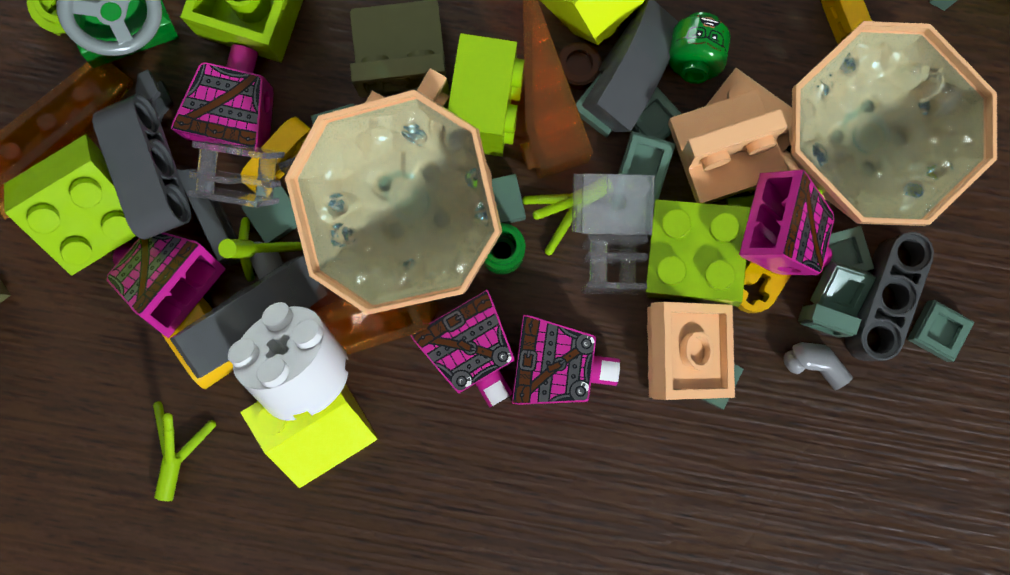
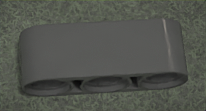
M135 94L96 111L92 118L93 127L122 211L132 232L140 239L146 240L189 223L191 219L189 202L159 117L151 102L145 96Z
M908 232L886 239L875 250L872 258L874 269L868 270V272L874 275L876 279L857 315V318L862 319L857 335L845 337L846 348L851 356L863 361H885L894 358L901 351L934 256L932 243L921 233ZM900 245L908 251L909 262L907 266L898 258L897 252ZM885 287H888L894 294L895 300L891 309L883 302L882 293ZM871 329L875 330L880 338L879 347L875 352L870 349L867 343V335Z

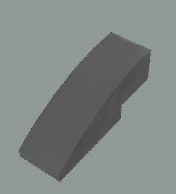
M645 0L637 9L598 70L602 75L581 105L614 132H629L633 129L653 95L670 60L672 33L678 21L655 0Z
M302 255L286 261L253 285L241 289L171 337L170 340L196 378H201L229 361L228 352L230 347L240 340L254 323L262 318L263 312L270 305L283 302L288 307L299 306L309 308L328 293L322 284L309 276L305 257Z

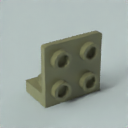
M437 0L354 8L350 11L355 63L350 64L351 79L360 98L369 97L372 90L380 95L417 90L430 68L447 77Z

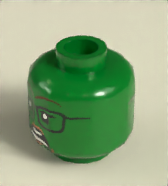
M706 12L693 13L680 20L675 25L672 33L670 60L668 62L671 69L681 76L683 80L694 84L703 83L706 80L717 77L724 71L727 62L731 37L728 27L717 16Z

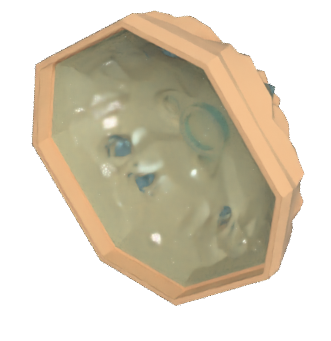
M863 21L792 88V126L789 129L791 157L800 170H804L808 174L814 185L823 191L824 198L857 224L930 225L997 160V92L931 24Z
M410 90L319 115L285 176L309 276L367 315L465 293L502 233L492 187V175L486 163L479 129L417 90Z

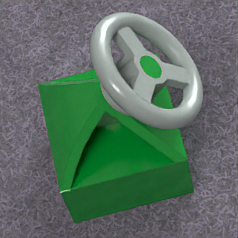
M57 0L56 2L57 16L63 30L76 43L80 54L92 68L179 38L162 0Z

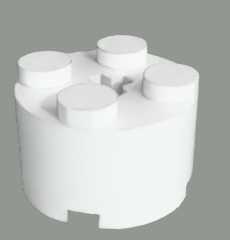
M283 302L274 303L266 308L262 318L254 323L243 337L230 347L228 352V360L233 364V371L237 380L272 416L285 421L296 420L293 415L306 411L312 416L324 410L341 393L348 377V372L345 370L346 359L348 360L347 352L320 317L308 308L299 306L288 307Z

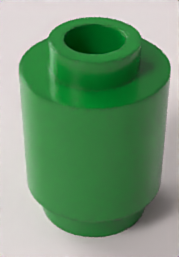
M501 223L502 233L483 264L493 273L508 274L515 271L521 265L525 255L526 244L522 233L516 227ZM500 244L507 245L511 250L510 256L506 259L496 258L493 253L496 246Z

